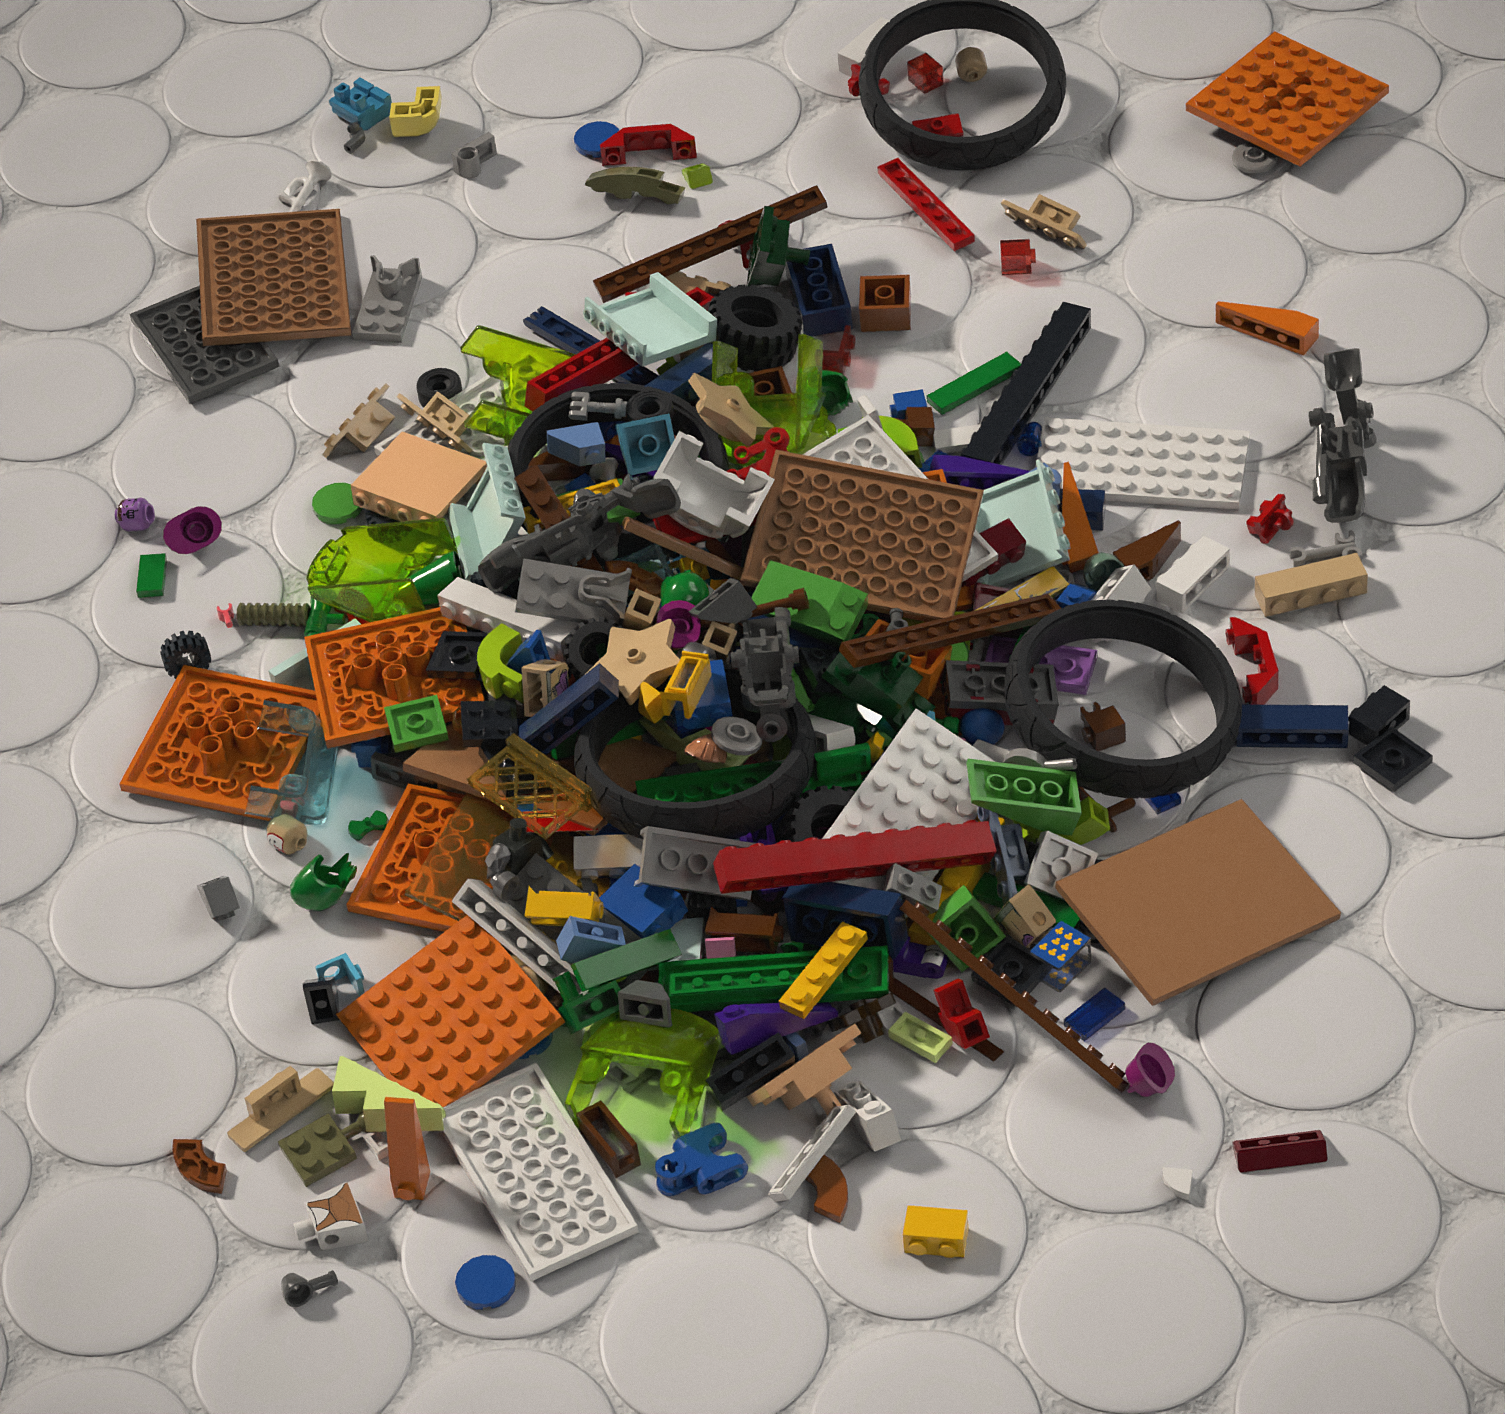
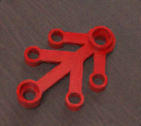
M774 427L765 433L762 441L748 448L746 446H738L734 450V457L740 464L749 462L751 457L765 452L764 457L740 470L729 469L726 472L733 473L740 479L745 480L752 467L758 471L765 472L769 476L775 451L788 452L787 446L789 445L790 438L787 431L780 427ZM774 437H780L778 441H772ZM741 452L747 453L743 458L738 457ZM758 510L757 514L755 515L753 521H755V520L757 519V515H758V513H759V510Z

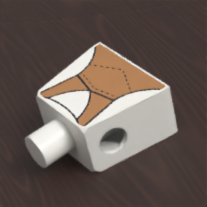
M349 1182L342 1183L308 1200L305 1205L309 1219L293 1224L298 1241L315 1235L321 1250L368 1241L365 1225Z

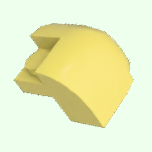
M440 86L417 87L415 102L391 103L389 119L394 137L421 136L428 134L436 126L440 117L442 100Z

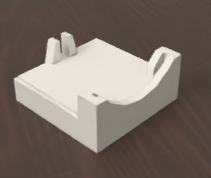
M1049 831L1041 832L1037 841L1039 846L1024 884H1030L1032 888L1041 891V893L1065 901L1055 889L1056 881L1094 865L1098 853Z

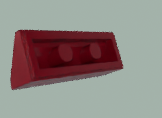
M1321 1130L1232 1142L1237 1168L1241 1173L1326 1162L1328 1159L1326 1140Z

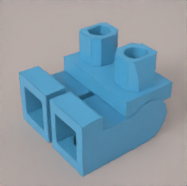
M360 77L353 82L354 88L351 90L346 83L339 84L334 88L335 96L329 100L334 114L350 123L357 122L363 130L370 129L390 115L392 100L389 93L374 87L373 84Z

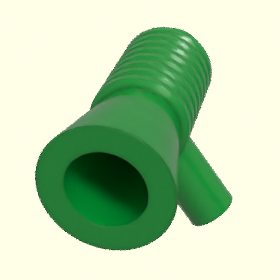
M317 588L311 592V611L308 614L304 637L326 632L328 624L345 623V614H329L336 601V595L332 591Z

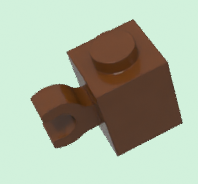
M906 407L905 419H895L909 426L915 434L918 447H932L935 431L932 407Z
M1093 702V712H1087L1084 707H1080V718L1084 721V728L1081 729L1084 741L1087 744L1090 743L1094 750L1102 751L1126 742L1125 722L1114 705L1101 709L1099 703Z

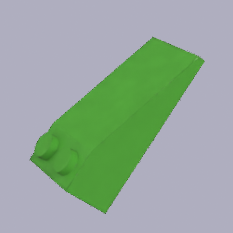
M770 560L751 597L756 605L787 598L789 594L793 593V590L804 587L810 608L802 611L788 608L791 613L790 627L837 648H840L842 642L852 639L868 606V593L845 583ZM775 612L765 614L764 616L768 618L775 617Z
M967 759L966 764L972 804L1043 832L1049 831L1054 834L1073 835L1082 814L1076 772Z

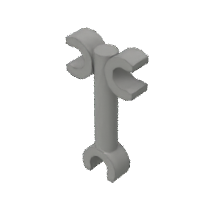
M1349 530L1347 539H1342L1339 533H1335V545L1307 551L1301 547H1293L1290 549V559H1293V567L1306 565L1307 561L1357 553L1362 562V551L1355 545V533Z

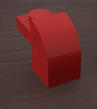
M957 978L933 990L941 1011L938 1015L942 1025L958 1046L967 1049L990 1038L982 1012L972 1007L963 980Z

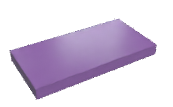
M993 635L984 662L1009 663L1018 639ZM1062 645L1043 656L1039 664L1053 665L1057 691L1086 695L1097 661L1098 650Z

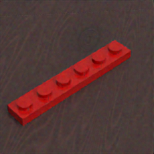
M899 158L877 166L878 174L953 251L975 242V235Z

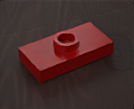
M959 113L912 121L913 126L934 134L963 137Z

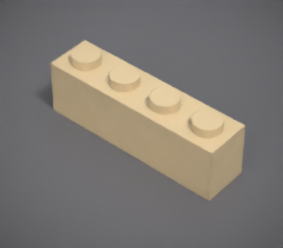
M1349 554L1255 576V597L1264 616H1272L1367 593L1368 574L1358 554Z

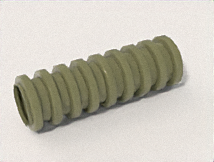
M239 603L237 607V622L240 626H244L245 623L248 626H252L253 623L256 626H260L261 623L264 626H268L269 623L272 626L277 624L280 626L285 624L288 626L293 624L295 626H300L301 624L306 626L311 608L308 603H304L303 606L300 603H296L295 606L292 603H288L287 606L284 603H280L279 606L276 603L271 605L268 603L263 605L260 603L255 605L252 603H247V605Z

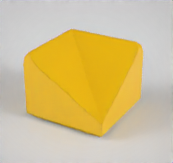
M643 681L640 684L638 710L640 714L655 724L664 716L661 694Z

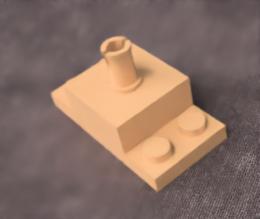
M856 1024L848 1027L747 1096L753 1107L760 1102L766 1106L780 1097L788 1110H791L810 1097L812 1099L815 1097L828 1116L834 1107L842 1106L830 1087L833 1081L852 1069L842 1053L856 1044L853 1039L861 1034Z

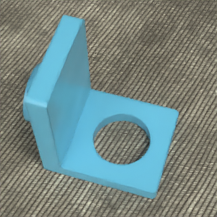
M346 953L315 966L318 978L334 976L336 981L347 976L359 997L365 993L362 980H364L362 970L358 964L353 965ZM332 966L338 967L333 975L324 976L328 968Z

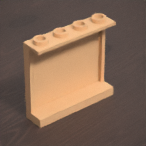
M401 432L351 484L353 504L439 536L441 534L440 520L448 513L451 503L456 504L474 484L478 485L487 468V463L473 456Z

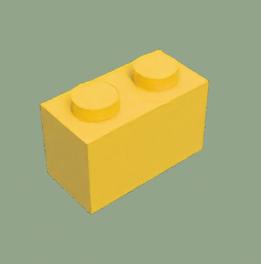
M908 1205L903 1229L904 1253L964 1258L969 1230L968 1210Z

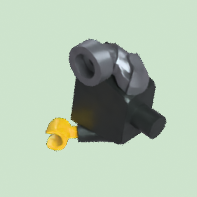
M514 818L510 821V829L494 839L493 845L485 859L487 879L490 880L493 886V894L503 901H509L515 896L520 886V878L517 874L536 853L556 870L558 868L560 871H568V865L565 861L554 859V852L540 832H526L527 822L522 818Z

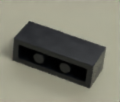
M778 1032L705 1080L706 1089L723 1112L794 1065L795 1055Z

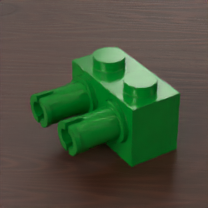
M569 971L552 979L564 1000L563 1006L558 1010L571 1035L619 1012L618 992L620 988L616 980L587 991L588 994L583 995V993L579 994Z

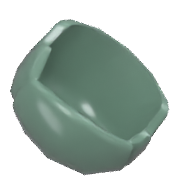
M1100 552L1092 555L1086 561L1083 570L1085 584L1089 588L1099 591L1115 569L1124 567L1123 563L1110 553Z

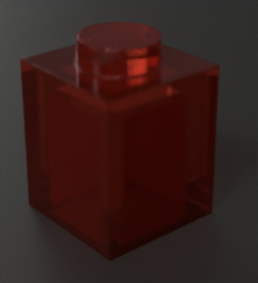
M924 53L907 62L908 80L924 94L944 85L943 66L928 53Z
M1030 239L1000 240L1002 275L1032 274L1031 264L1036 263L1035 249H1030Z

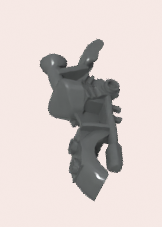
M1359 348L1324 354L1326 384L1330 390L1336 391L1339 410L1345 426L1336 427L1334 415L1332 413H1325L1322 407L1309 411L1310 426L1317 428L1316 478L1313 480V501L1317 504H1327L1324 516L1331 523L1349 522L1357 520L1363 515L1365 507L1364 476H1367L1364 449L1370 448L1377 443L1374 430L1368 425V423H1371L1370 418L1374 417L1372 403L1357 399L1355 388L1360 387L1362 384V362Z
M630 474L624 478L622 485L615 487L604 496L602 493L595 494L588 489L582 488L576 492L573 505L568 508L571 513L570 518L546 530H542L540 525L537 524L534 526L535 532L506 541L491 551L478 566V572L489 590L500 593L521 577L523 559L565 566L572 565L574 567L578 565V561L584 558L589 560L595 549L605 561L613 560L618 556V536L621 535L620 532L623 529L619 522H608L607 512L619 505L638 513L642 511L646 517L654 519L677 512L681 506V500L668 479H653L640 483L637 477L633 479Z
M783 607L775 608V617L744 621V639H740V649L736 650V652H731L732 669H738L742 676L741 696L743 708L749 712L760 713L761 718L757 722L756 732L761 739L767 742H776L786 735L787 724L780 716V711L787 710L796 704L795 683L792 680L791 671L793 670L794 663H799L798 646L792 647V644L790 645L788 627L791 625V613L787 608Z

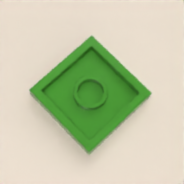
M437 695L384 707L395 753L449 740Z

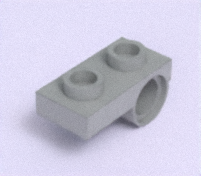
M487 132L452 152L454 172L464 178L477 177L481 173L480 164L497 155L494 135Z
M896 863L889 867L886 872L883 891L900 893L902 903L907 900L914 906L918 901L931 912L930 914L938 911L942 890L941 885Z

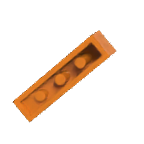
M1221 301L1216 303L1217 324L1303 356L1319 338V319L1299 311Z
M1068 461L1064 463L1062 516L1065 526L1062 528L1063 533L1066 534L1070 542L1071 548L1068 549L1070 560L1063 562L1062 565H1068L1069 571L1073 573L1083 570L1086 561L1092 555L1099 552Z
M385 1097L384 1107L390 1180L394 1197L404 1200H424L430 1167L415 1099Z

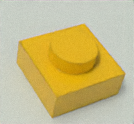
M878 732L866 742L870 746L872 763L884 752L882 746L885 738Z

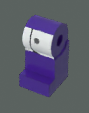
M908 936L896 959H893V969L896 973L939 979L943 977L950 958L938 945L927 946L913 943Z

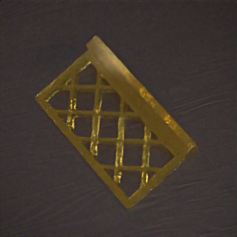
M514 733L506 739L507 746L467 778V782L471 787L513 817L524 819L527 822V827L545 840L579 811L584 810L588 812L593 808L591 803L592 788ZM506 758H510L515 762V767L499 768V764ZM531 773L534 775V780L519 781V774ZM515 774L514 782L499 783V775ZM485 776H495V783L482 784L479 780ZM550 787L554 790V794L538 795V788ZM534 788V796L518 797V789ZM514 790V797L502 798L499 796V791ZM570 801L573 803L567 809H557L558 802ZM553 802V810H538V803ZM534 803V811L521 812L518 809V804ZM553 817V822L545 828L537 823L538 818Z

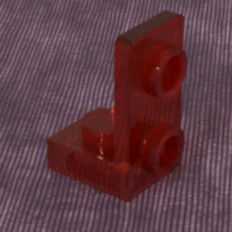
M845 325L839 351L814 349L812 355L814 371L828 370L844 375L846 367H850L851 364L850 350L855 349L856 337L852 335L850 325Z

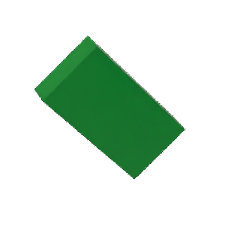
M166 553L140 555L136 589L138 598L164 596L167 567Z
M868 743L814 754L815 775L818 781L872 770L871 750Z

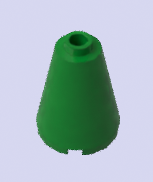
M456 551L448 552L401 581L399 589H396L400 604L405 603L407 607L439 604L437 595L457 577L464 579L459 555Z

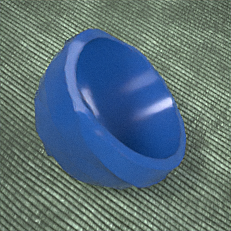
M979 708L971 710L960 720V732L971 746L975 744L977 739L994 745L1001 739L1005 730L1001 715L990 709Z

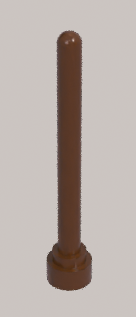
M805 588L793 590V593L789 594L787 598L757 605V608L752 611L753 614L750 618L773 613L776 607L792 608V610L798 609V611L809 609L810 606ZM701 620L700 631L708 630L712 621ZM715 621V622L720 623V624H722V625L730 624V623H726V622H718V621Z

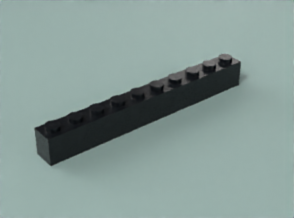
M1062 302L1058 310L1053 312L1051 321L1043 327L1041 336L1033 342L1031 351L1023 357L1019 369L1013 372L1008 386L1005 385L1003 387L998 401L993 402L988 416H984L980 428L972 434L967 448L964 447L962 449L961 457L1000 465L1004 463L1091 329V308Z

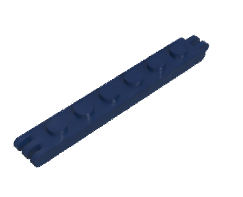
M543 306L538 308L537 312L534 311L530 314V317L523 319L526 327L573 355L600 341ZM638 364L613 379L618 382L645 386L659 377V375Z

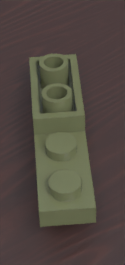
M642 167L604 169L592 173L585 182V186L591 187L593 191L608 192L614 194L619 199H631L635 192H639V195L643 197L659 198L666 204H678L685 192V187L663 181L665 172Z

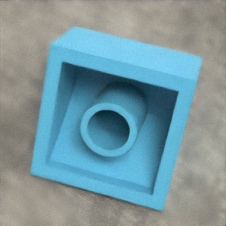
M670 414L616 425L628 474L635 475L658 470L675 440Z

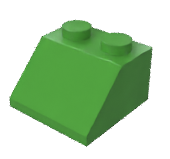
M965 885L941 903L933 919L934 923L939 919L952 930L948 935L957 941L961 937L973 947L970 953L977 959L981 954L987 953L1006 937L997 922ZM929 934L961 972L969 967Z

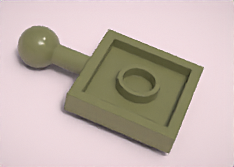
M363 1111L358 1115L355 1123L342 1130L338 1128L328 1113L279 1140L278 1145L305 1187H308L356 1160V1153L347 1140L361 1132H369H366Z

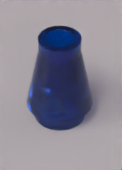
M1038 422L1028 423L1026 429L1017 439L1018 450L1024 456H1033L1038 453L1039 447H1042V427Z

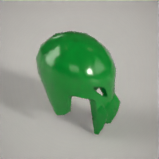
M816 370L808 374L803 387L804 397L810 408L823 416H835L845 410L846 407H849V403H853V399L847 384L848 378L842 373L828 370Z
M690 569L677 575L666 577L661 583L662 607L671 601L678 600L687 601L696 606L709 596V589L704 579L695 573H691Z
M349 853L341 857L332 867L322 865L321 863L324 858L318 854L294 877L290 885L292 900L299 907L311 911H323L336 905L349 882L355 878L357 866L354 867V865H351V861L348 862ZM329 872L337 873V874H339V875H333V874H330Z

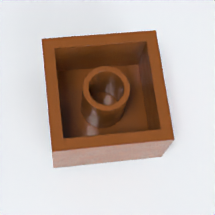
M910 275L860 276L859 314L861 332L911 330Z

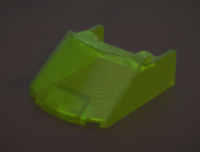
M477 325L460 347L461 353L481 358L485 372L489 376L501 380L502 405L481 400L465 420L464 427L503 438L504 446H508L519 426L521 427L524 420L532 413L531 410L524 407L527 382L576 354Z
M799 334L796 393L754 396V379L746 372H737L738 349L726 343L714 341L712 382L719 386H738L750 407L774 427H780L787 431L790 438L789 445L787 446L788 452L798 454L807 444L826 396L825 393L821 392L823 342L811 336ZM720 435L730 463L749 466L763 459L765 452L751 457L749 462L745 464L738 463L734 457V450L738 446L746 445ZM756 435L755 440L750 446L762 441L764 435ZM774 437L772 441L776 442L780 437ZM741 452L738 457L743 458L747 453Z
M445 518L345 527L341 530L342 536L336 541L330 539L313 559L307 573V588L312 599L369 622L425 611L414 582L408 577L412 575L414 570L419 571L429 565L435 556H443L453 551L458 553L455 538Z
M671 1008L672 1026L669 1028L620 1019L619 1012L612 1014L580 1048L583 1055L565 1101L570 1118L576 1127L579 1128L576 1113L590 1105L597 1083L605 1078L610 1063L616 1062L663 1070L659 1084L661 1091L667 1097L676 1098L669 1120L676 1140L689 1133L706 1086L705 1080L709 1077L721 1042L719 1030L697 1015Z

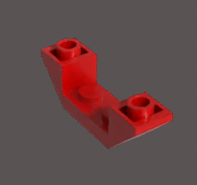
M672 124L623 127L600 144L602 166L626 164V152L672 148L673 160L697 158L695 137Z
M1230 617V629L1225 630L1227 644L1233 646L1235 655L1253 653L1254 661H1259L1260 663L1258 664L1257 674L1246 675V686L1242 687L1244 703L1264 705L1278 690L1279 670L1268 633L1237 617Z

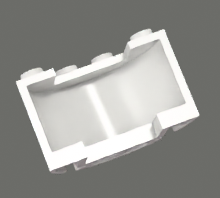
M679 431L653 479H668L681 500L679 510L668 515L684 527L708 537L722 539L723 535H730L732 538L744 534L750 527L775 479L769 477L765 472L751 467L744 481L737 475L728 473L716 467L713 463L698 458L703 443L695 437Z

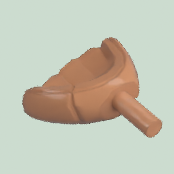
M711 734L698 737L688 744L684 750L688 757L692 756L707 763L720 762L723 764L727 758V752L714 743Z

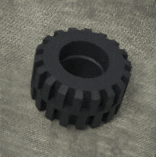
M593 617L588 619V624H584L583 621L579 623L578 626L580 628L577 631L571 630L570 635L572 638H566L565 645L568 649H564V656L567 659L565 662L576 680L583 677L593 667L587 664V656L590 650L597 644L608 643L612 627L623 628L616 621L611 619L608 622L605 617H599V621L596 622Z

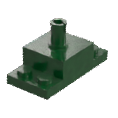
M764 206L750 248L746 286H762L763 284L779 286L786 262L808 265L810 249L788 247L790 221L773 217L774 207Z
M839 652L821 676L857 704L881 715L897 733H899L915 709L927 715L929 711H933L935 708L927 699L914 691L924 677L909 667L912 662L909 655L904 661H901L906 654L905 652L896 653L895 657L891 660L853 668Z
M809 681L804 685L806 691L810 694L809 699L812 700L815 706L814 710L808 714L853 727L855 745L866 743L870 739L865 732L866 730L874 734L879 730L892 739L898 734L881 715L838 693L815 692ZM863 723H865V725L863 726L864 730L862 733H860L859 729L863 725Z

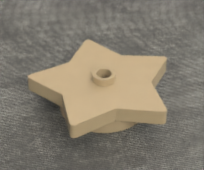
M696 373L689 379L690 385L700 398L696 404L698 414L710 428L721 436L735 442H742L749 447L755 440L756 435H765L769 429L774 428L771 423L750 407L738 386H719Z
M667 619L641 631L612 627L609 634L607 653L591 669L599 663L602 664L619 680V692L628 704L632 705L639 698L640 684L643 681L656 689L669 675H673L680 661L671 650L675 631L673 621Z

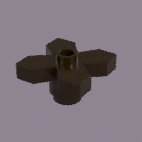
M892 993L876 998L868 1003L865 999L849 1005L851 1011L827 1023L832 1032L856 1024L861 1032L857 1038L861 1037L864 1044L884 1035L882 1029L884 1025L878 1012L896 1004V1000Z

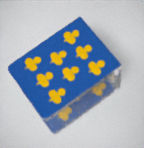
M1060 921L1031 950L1033 957L1053 968L1041 982L1057 992H1062L1091 963V938Z

